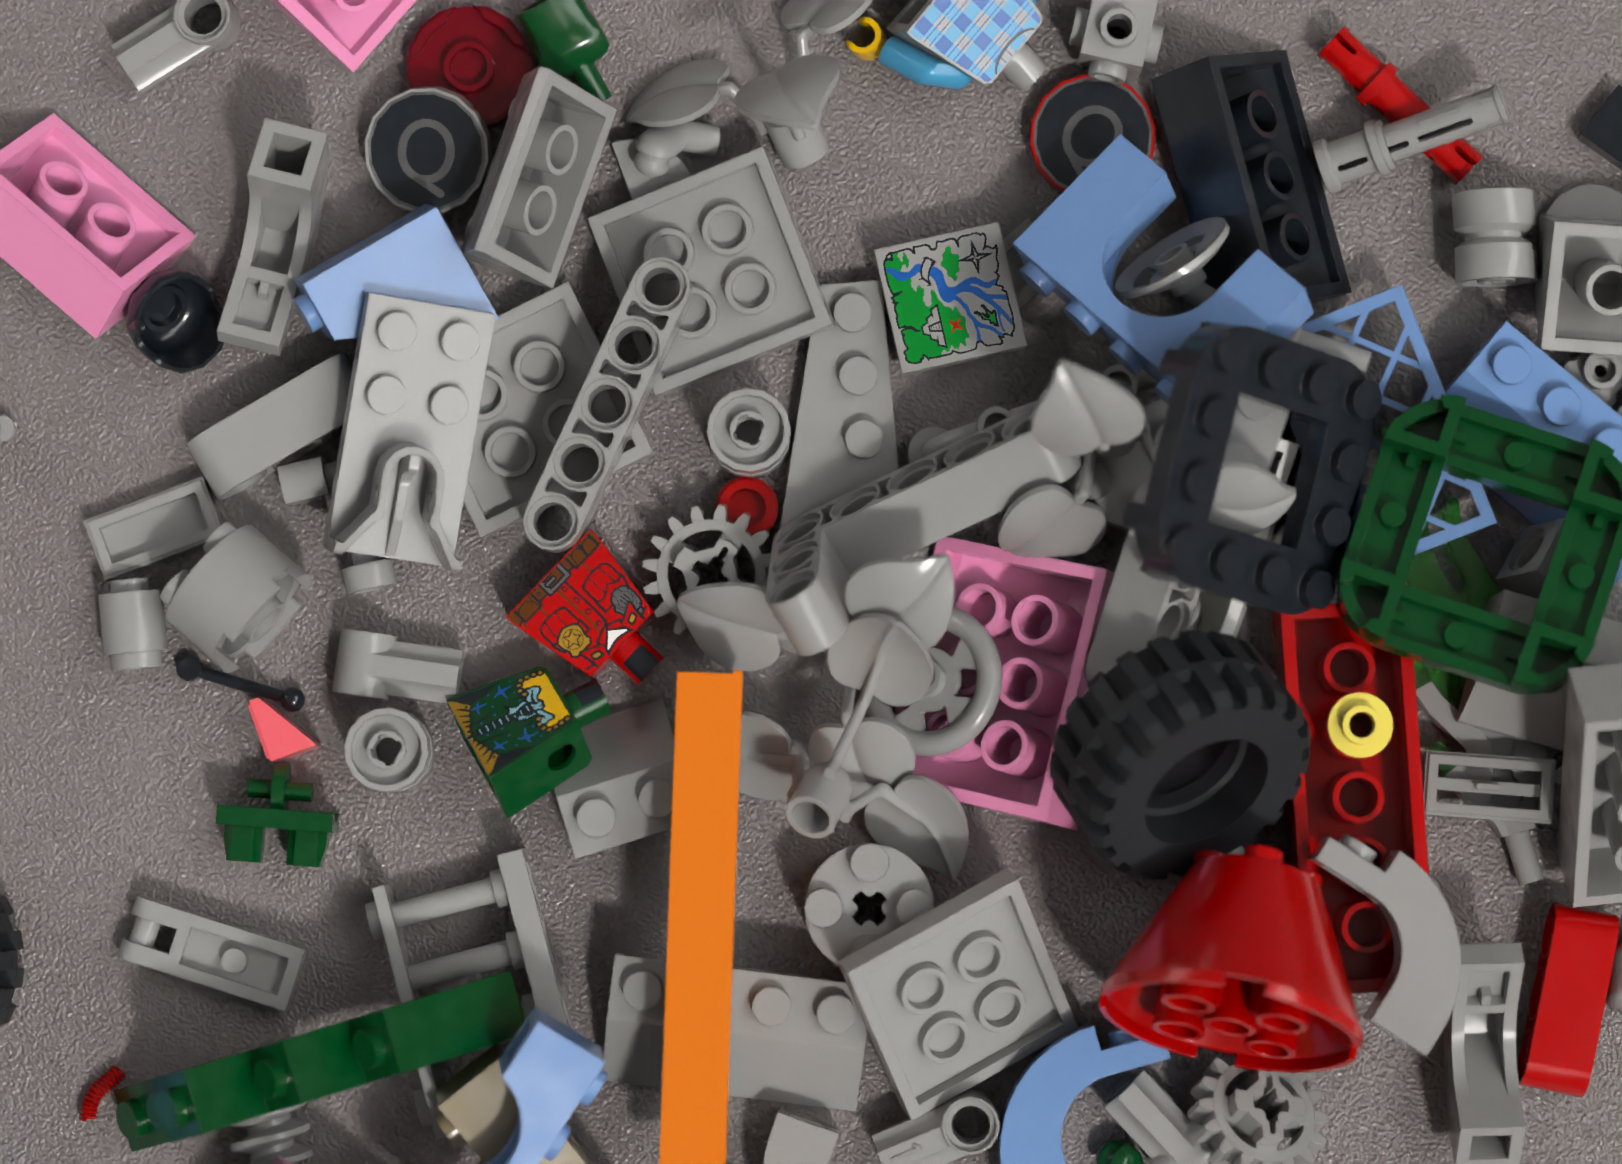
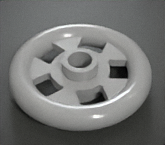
M953 607L946 631L959 637L960 641L953 656L946 651L934 648V646L928 649L934 664V682L922 700L909 705L906 710L896 715L889 704L882 702L873 695L866 711L867 717L884 718L903 729L910 737L917 756L947 754L971 742L990 721L1001 694L1002 665L992 636L976 618L956 607ZM962 669L976 670V687L972 698L958 697V692L962 687ZM946 708L949 725L938 730L927 731L924 717L925 712H937Z

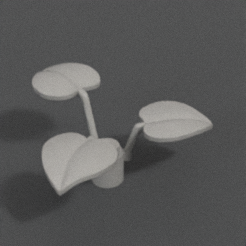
M789 0L781 10L780 21L785 29L798 30L795 36L798 58L790 60L779 69L771 70L769 74H764L748 81L740 89L734 83L725 81L730 74V69L724 61L703 59L683 63L664 72L645 87L632 104L626 121L629 126L632 123H639L648 127L682 125L708 112L718 102L720 96L729 97L734 101L738 111L754 122L759 135L769 134L780 161L785 168L799 169L809 166L820 160L829 149V144L820 126L824 106L840 77V68L835 58L828 55H809V41L814 33L831 34L850 25L865 12L873 0Z
M1060 359L1047 389L1035 406L1031 417V428L1034 439L1043 448L1065 456L1084 455L1080 484L1073 495L1061 486L1045 484L1027 491L1011 504L1001 520L998 529V541L1003 551L1008 550L1017 556L1066 559L1086 553L1095 547L1103 538L1107 526L1106 515L1103 509L1094 503L1086 502L1091 494L1097 453L1108 458L1121 457L1133 449L1136 441H1140L1154 464L1158 449L1151 437L1149 423L1145 421L1143 407L1134 397L1133 389L1128 383L1118 379H1107L1082 366ZM1223 462L1208 522L1253 535L1272 525L1288 510L1295 500L1296 488L1284 484L1273 473L1262 467L1244 462Z
M944 553L923 558H887L875 560L859 567L852 573L846 585L845 603L850 614L849 620L867 613L891 616L896 621L903 622L919 638L926 649H930L938 643L947 630L954 606V576L949 555ZM746 582L711 583L688 589L678 597V609L700 649L711 660L728 669L756 671L769 667L778 659L781 652L780 639L790 641L766 603V587ZM844 685L841 706L842 724L823 723L816 726L812 731L808 745V754L812 767L829 762L853 712L855 688ZM879 717L863 718L841 764V767L850 777L852 786L850 800H853L880 782L886 783L895 789L902 778L913 774L916 765L915 749L906 732L893 722Z
M879 613L859 615L849 620L847 632L828 649L827 662L833 678L847 687L862 690L829 762L813 766L804 774V759L799 755L790 754L791 739L783 727L761 714L742 711L739 793L765 800L790 799L786 807V817L789 824L797 832L810 838L829 836L839 820L844 823L850 822L853 814L866 806L864 812L866 829L878 844L892 847L910 857L916 864L934 869L951 881H954L958 877L966 858L969 830L965 812L960 802L945 786L930 778L913 774L902 778L895 789L886 783L880 782L849 801L852 796L850 777L841 767V764L873 695L882 702L892 706H909L922 700L928 693L934 678V664L928 650L903 622H898L891 616Z

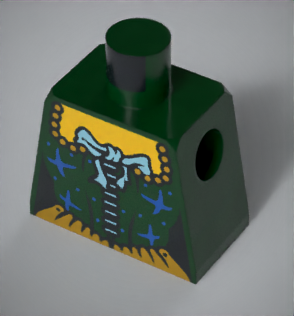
M539 666L446 699L466 746L507 818L518 813L587 767L592 756L581 728L612 713L608 700L596 679L561 694L547 668Z

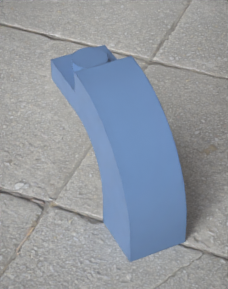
M1090 1023L1080 1026L1044 1046L1022 1069L1005 1100L1000 1116V1128L997 1137L998 1164H1066L1062 1151L1061 1132L1065 1115L1076 1096L1088 1085L1103 1077L1169 1059V1051L1141 1041L1121 1029L1109 1032L1108 1036L1111 1044L1100 1047L1095 1027Z

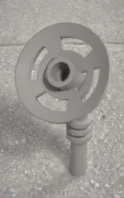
M1222 217L1200 220L1172 233L1137 257L1118 277L1115 289L1120 297H1145L1169 289L1174 297L1182 296L1185 302L1194 307H1198L1207 301L1217 290L1204 283L1207 276L1202 268L1218 252L1227 238L1230 227L1226 220ZM1150 273H1154L1150 284L1139 287L1141 282ZM1303 324L1288 339L1344 359L1355 365L1364 376L1372 357V352L1303 330Z

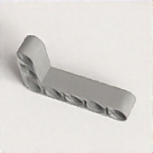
M1035 406L1027 408L789 521L780 528L773 539L765 596L766 603L798 655L812 656L833 646L847 632L850 614L845 603L846 585L852 573L859 567L875 560L907 556L1008 509L1017 498L1033 488L1045 484L1059 485L1072 477L1080 469L1083 462L1080 456L1056 454L1039 445L1033 437L1031 428V417Z

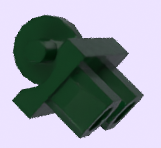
M276 762L272 780L249 778L248 797L270 799V808L217 805L216 824L225 825L224 844L226 860L263 863L266 828L289 830L286 865L323 867L329 846L330 833L339 832L340 814L288 810L289 800L312 802L314 784L291 781L290 763Z

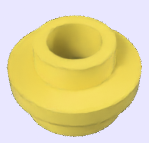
M1352 693L1342 697L1333 705L1327 718V732L1332 744L1343 754L1354 758L1370 757L1380 752L1388 744L1393 731V719L1388 707L1381 699L1368 693ZM1358 712L1368 715L1372 721V730L1364 738L1355 736L1349 728L1351 717Z

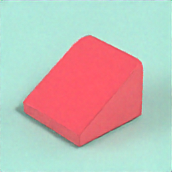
M255 698L249 701L248 708L267 760L282 762L321 747L317 740L267 700Z

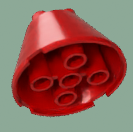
M1248 845L1244 848L1243 855L1223 854L1212 850L1196 851L1191 867L1101 987L1099 1009L1104 1017L1117 1028L1148 1044L1193 1059L1197 1057L1198 1047L1236 1055L1234 1063L1236 1068L1289 1073L1332 1070L1354 1062L1357 1049L1362 1048L1364 1038L1322 893V876L1312 871L1297 869L1282 863L1284 854L1280 850L1264 845Z

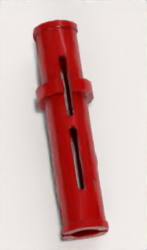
M1346 26L1317 55L1319 59H1323L1359 93L1355 99L1361 105L1365 106L1369 102L1390 123L1431 109L1395 75L1399 69L1391 61L1386 65L1382 63L1349 32L1350 29ZM1463 138L1422 152L1451 179L1454 185L1458 184L1471 171L1473 165H1476L1484 156L1480 151L1477 152Z

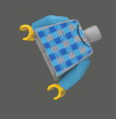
M910 0L887 27L895 36L886 39L883 30L875 20L869 17H862L857 21L864 28L875 31L874 41L866 47H858L853 42L846 40L850 51L859 59L866 61L879 57L881 65L917 84L959 90L969 83L987 87L1001 72L1020 90H1025L1041 76L1046 67V62L1026 44L1043 21L1042 14L1035 6L1037 0Z

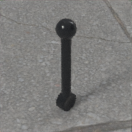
M193 656L182 657L176 666L178 676L185 681L193 682L200 678L280 702L284 710L288 712L299 711L305 704L304 693L296 687L281 690L203 666L202 662Z

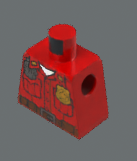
M591 529L506 616L516 627L593 679L612 661L639 686L664 660V657L639 634L642 628L655 616L653 610L600 538Z

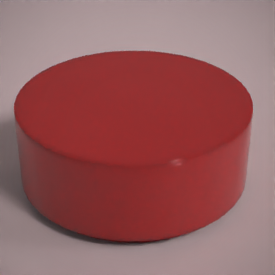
M754 477L733 479L724 485L717 495L715 510L719 504H726L728 511L727 520L736 522L745 512L751 514L750 523L746 530L752 535L765 529L770 532L777 521L778 501L771 487L760 479Z

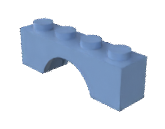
M535 1006L499 1060L502 1078L510 1087L518 1103L517 1120L507 1144L494 1158L485 1164H539L543 1157L552 1161L560 1152L570 1134L571 1127L566 1124L579 1102L588 1106L594 1100L607 1076V1072L602 1070L605 1060L600 1046Z

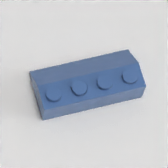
M1507 321L1490 334L1444 389L1446 395L1467 398L1465 405L1588 445H1590L1592 438L1615 450L1613 455L1622 463V416ZM1485 485L1531 525L1565 518L1567 512L1565 510ZM1622 559L1613 586L1622 578Z

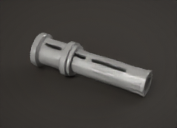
M1499 84L1491 85L1492 87L1434 106L1431 109L1386 125L1381 120L1375 121L1372 119L1364 122L1363 130L1329 142L1323 137L1314 140L1313 149L1317 164L1331 194L1340 192L1342 184L1375 172H1379L1382 176L1391 174L1393 169L1398 167L1397 161L1452 143L1455 140L1503 123H1511L1509 109Z

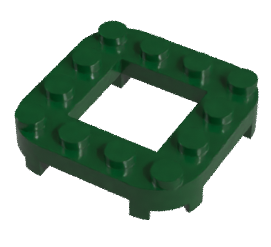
M1441 395L1440 399L1415 405L1399 417L1396 416L1384 436L1383 444L1338 576L1337 595L1342 620L1361 639L1381 650L1516 694L1554 693L1567 683L1568 669L1583 667L1595 645V639L1622 559V463L1613 455L1615 450L1592 438L1590 445L1485 412L1465 405L1467 399L1465 397ZM1442 471L1567 511L1530 625L1405 584Z

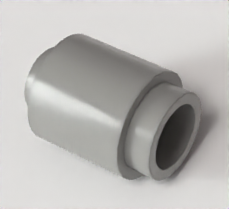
M148 578L110 581L111 593L98 595L103 656H110L111 671L162 667V651L168 650L164 602L160 599L162 589L149 590Z

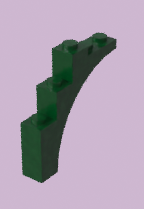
M507 971L114 1090L118 1104L116 1108L118 1126L122 1134L128 1139L131 1152L202 1135L264 1114L301 1105L366 1083L400 1075L512 1039L525 1022L511 972Z

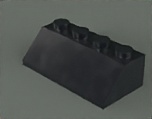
M1286 50L1207 56L1151 79L1157 100V112L1164 125L1174 163V175L1180 185L1190 224L1211 217H1222L1230 227L1229 234L1218 252L1202 268L1207 276L1205 279L1206 284L1218 290L1259 249L1305 288L1311 304L1352 293Z

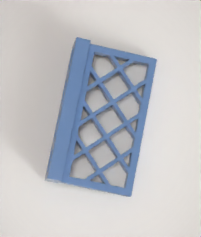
M1402 284L1303 324V330L1315 334L1326 330L1349 340L1347 343L1349 345L1355 346L1359 344L1389 357L1390 361L1379 384L1382 395L1381 403L1403 413L1410 409L1408 406L1383 396L1398 361L1423 371L1428 388L1421 403L1430 401L1432 396L1436 400L1440 399L1441 395H1446ZM1395 302L1403 321L1404 329L1394 351L1359 337L1370 312ZM1359 317L1352 333L1335 327ZM1408 337L1418 361L1401 354ZM1290 414L1288 421L1297 444L1300 445L1302 454L1310 424L1292 418L1293 414ZM1371 441L1370 448L1380 452L1382 445ZM1442 471L1424 527L1428 521L1444 528V530L1419 539L1414 555L1497 523L1482 483L1465 478V481ZM1444 481H1450L1470 490L1480 516L1457 525H1452L1431 516L1430 513ZM1360 486L1343 557L1345 556L1363 503L1361 493L1366 494L1367 488Z

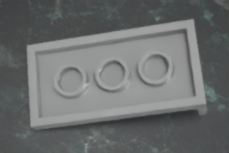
M365 292L323 546L331 553L343 554L346 551L439 565L449 571H461L463 560L455 556V549L496 314Z

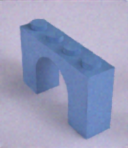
M1120 134L1017 238L1013 245L1024 264L1019 270L1024 280L1045 298L1052 291L1068 304L1063 309L1065 314L1079 329L1088 336H1092L1097 330L1113 343L1108 349L1115 359L1133 375H1137L1142 369L1158 382L1154 387L1156 393L1169 405L1175 377L1158 372L1161 360L1167 348L1179 350L1185 340L1201 328V322L1208 321L1251 326L1289 339L1314 311L1305 288L1259 249L1207 301L1188 312L1167 317L1149 316L1138 313L1121 303L1114 294V278L1122 255L1132 242L1176 199V195L1166 172Z

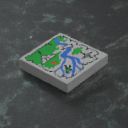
M999 222L874 250L902 376L1027 347Z

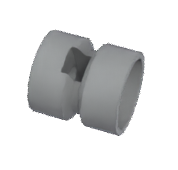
M1501 187L1474 189L1452 194L1453 232L1465 238V242L1455 248V285L1470 288L1518 286L1537 282L1538 262L1536 246L1525 239V234L1536 226L1534 190Z
M745 388L730 392L717 402L709 415L707 435L712 456L723 470L735 477L759 478L769 475L782 464L789 452L791 427L786 410L775 397L763 390Z
M394 708L374 709L360 716L349 729L344 744L345 761L352 775L365 787L381 792H403L421 784L431 772L436 757L435 741L427 725L415 715Z

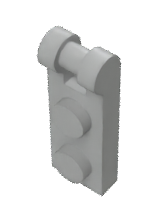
M136 895L131 914L135 915L136 919L130 938H122L117 954L118 958L282 1011H288L308 949L183 910L158 900ZM161 924L177 929L169 952L153 947Z

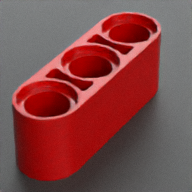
M1558 902L1551 904L1543 930L1517 1065L1519 1085L1580 1098L1585 1095L1592 1074L1619 934L1618 915L1582 907L1573 908L1572 905Z

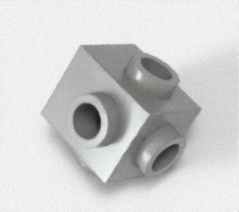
M1091 0L1089 9L1077 7L1069 44L1080 47L1076 65L1088 67V75L1104 82L1123 84L1125 83L1126 76L1138 79L1144 61L1155 64L1164 31V26L1153 24L1158 0ZM1108 32H1118L1124 39H1115Z

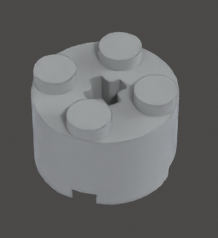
M227 521L220 525L205 542L203 551L207 554L194 566L190 573L187 570L177 573L164 587L160 599L168 605L166 621L222 671L231 673L239 669L231 661L243 651L254 659L282 632L301 606L292 597L298 585H302L309 591L312 579L305 570L253 525H245L237 529L232 523Z
M880 844L852 845L829 856L813 874L805 896L806 925L817 948L829 960L839 966L838 961L934 909L932 890L919 866L904 853ZM862 891L870 897L878 891L884 896L885 900L882 902L880 909L885 917L880 923L875 924L870 919L863 921L861 924L854 921L852 916L858 908L852 899L857 893Z

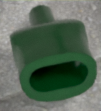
M538 0L517 14L531 39L541 67L550 69L562 77L573 75L578 87L601 101L611 97V93L595 65L608 52L610 43L599 22L587 8L584 0Z

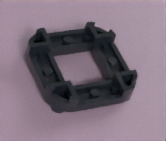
M1208 321L1201 322V328L1192 333L1179 350L1167 348L1163 355L1158 372L1175 377L1145 502L1144 504L1130 501L1125 502L1123 527L1135 529L1137 547L1144 561L1140 570L1151 578L1177 583L1246 604L1247 607L1283 614H1300L1312 608L1324 609L1331 603L1335 594V580L1341 567L1374 432L1375 415L1381 406L1382 395L1380 388L1375 382L1367 381L1355 365L1344 359L1255 327ZM1239 396L1293 414L1292 418L1310 424L1294 486L1296 488V497L1289 507L1280 544L1208 522Z

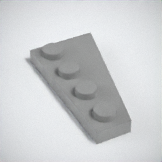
M880 280L820 285L835 326L810 336L780 528L799 515L899 469L883 292Z

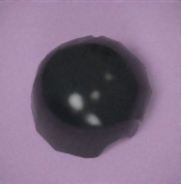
M170 268L151 275L130 296L126 320L128 333L135 347L157 366L181 374L204 368L222 351L224 342L218 341L217 328L223 308L214 294V288L199 275L192 274L184 269Z

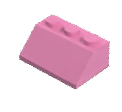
M54 113L0 150V257L95 339L127 316L130 296L151 275L170 269L196 237L193 232Z

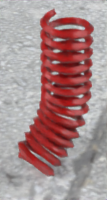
M112 1065L111 1069L108 1068V1072H104L101 1078H97V1081L91 1084V1088H87L88 1093L83 1094L85 1098L81 1100L83 1103L80 1104L82 1107L79 1109L81 1111L79 1113L81 1116L79 1118L80 1121L86 1122L87 1119H97L98 1117L92 1114L98 1113V1104L105 1097V1093L109 1094V1090L112 1091V1087H116L115 1083L119 1084V1081L123 1080L122 1077L126 1078V1075L117 1066Z

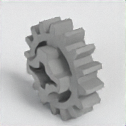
M719 504L713 518H706L701 506L696 505L691 507L692 523L686 525L676 515L668 519L669 527L673 532L670 539L663 535H653L650 541L661 551L660 557L643 560L642 567L657 572V580L652 581L643 588L645 594L660 593L664 600L654 611L657 618L667 615L671 611L678 617L674 624V633L679 635L687 628V625L678 609V597L671 584V563L674 564V567L683 571L688 590L701 585L703 573L696 568L698 561L708 564L727 547L728 552L723 559L725 564L722 567L721 573L729 579L728 582L752 583L750 582L751 580L741 575L737 560V554L742 545H744L754 563V584L767 588V567L770 566L771 552L764 553L760 545L767 540L770 533L765 529L752 535L746 530L750 523L751 514L745 512L736 522L727 520V505ZM714 530L723 532L717 543L713 546L698 549L690 543L684 542L687 537L701 531Z
M1227 1054L1222 1060L1216 1058L1202 1072L1203 1077L1192 1087L1190 1092L1198 1101L1187 1111L1188 1118L1203 1124V1127L1193 1136L1195 1143H1211L1214 1150L1210 1153L1207 1160L1210 1164H1216L1222 1159H1225L1230 1164H1312L1315 1161L1314 1155L1326 1143V1139L1318 1131L1329 1122V1116L1322 1112L1314 1111L1313 1106L1323 1097L1321 1090L1306 1091L1302 1083L1306 1080L1308 1072L1291 1074L1289 1072H1269L1234 1067L1236 1055ZM1239 1082V1089H1236L1230 1096L1224 1095L1227 1086ZM1286 1137H1291L1292 1140L1289 1147L1278 1151L1277 1145Z

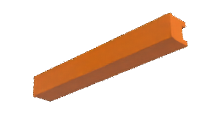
M733 670V673L677 672L659 1164H726L744 677L742 670Z

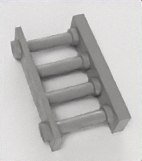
M526 848L497 855L500 868L489 871V878L395 902L390 884L372 888L375 901L365 904L368 924L374 941L385 939L401 1003L419 998L418 989L513 964L515 970L526 968L532 993L522 995L523 1002H520L524 1019H527L535 1006L572 1029ZM497 902L499 908L510 905L516 930L506 933V940L410 964L401 927ZM434 1063L418 1069L423 1088L414 1090L413 1096L422 1128L433 1126L437 1140L447 1136L434 1118L440 1112L437 1107L435 1091L442 1086L437 1065Z

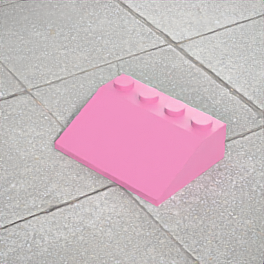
M945 537L936 542L933 556L947 553L951 560L955 588L953 607L964 610L972 615L992 636L1002 665V687L996 709L990 721L978 736L962 748L947 754L937 756L916 755V765L913 774L930 778L945 786L960 803L1078 831L1077 824L1053 788L1054 781L1050 776L1051 752L1054 751L1053 740L1058 725L1066 724L1067 708L1075 697L1082 698L1088 691V681L1085 676L1086 662L1115 572L1049 557L1030 558L1017 556L1008 550L1003 551L1000 547ZM945 631L943 637L934 645V648L946 651L953 656L960 638ZM962 669V687L958 692V697L972 698L976 687V670ZM896 706L894 713L898 715L909 706ZM946 708L937 712H925L924 714L927 731L938 730L949 725Z

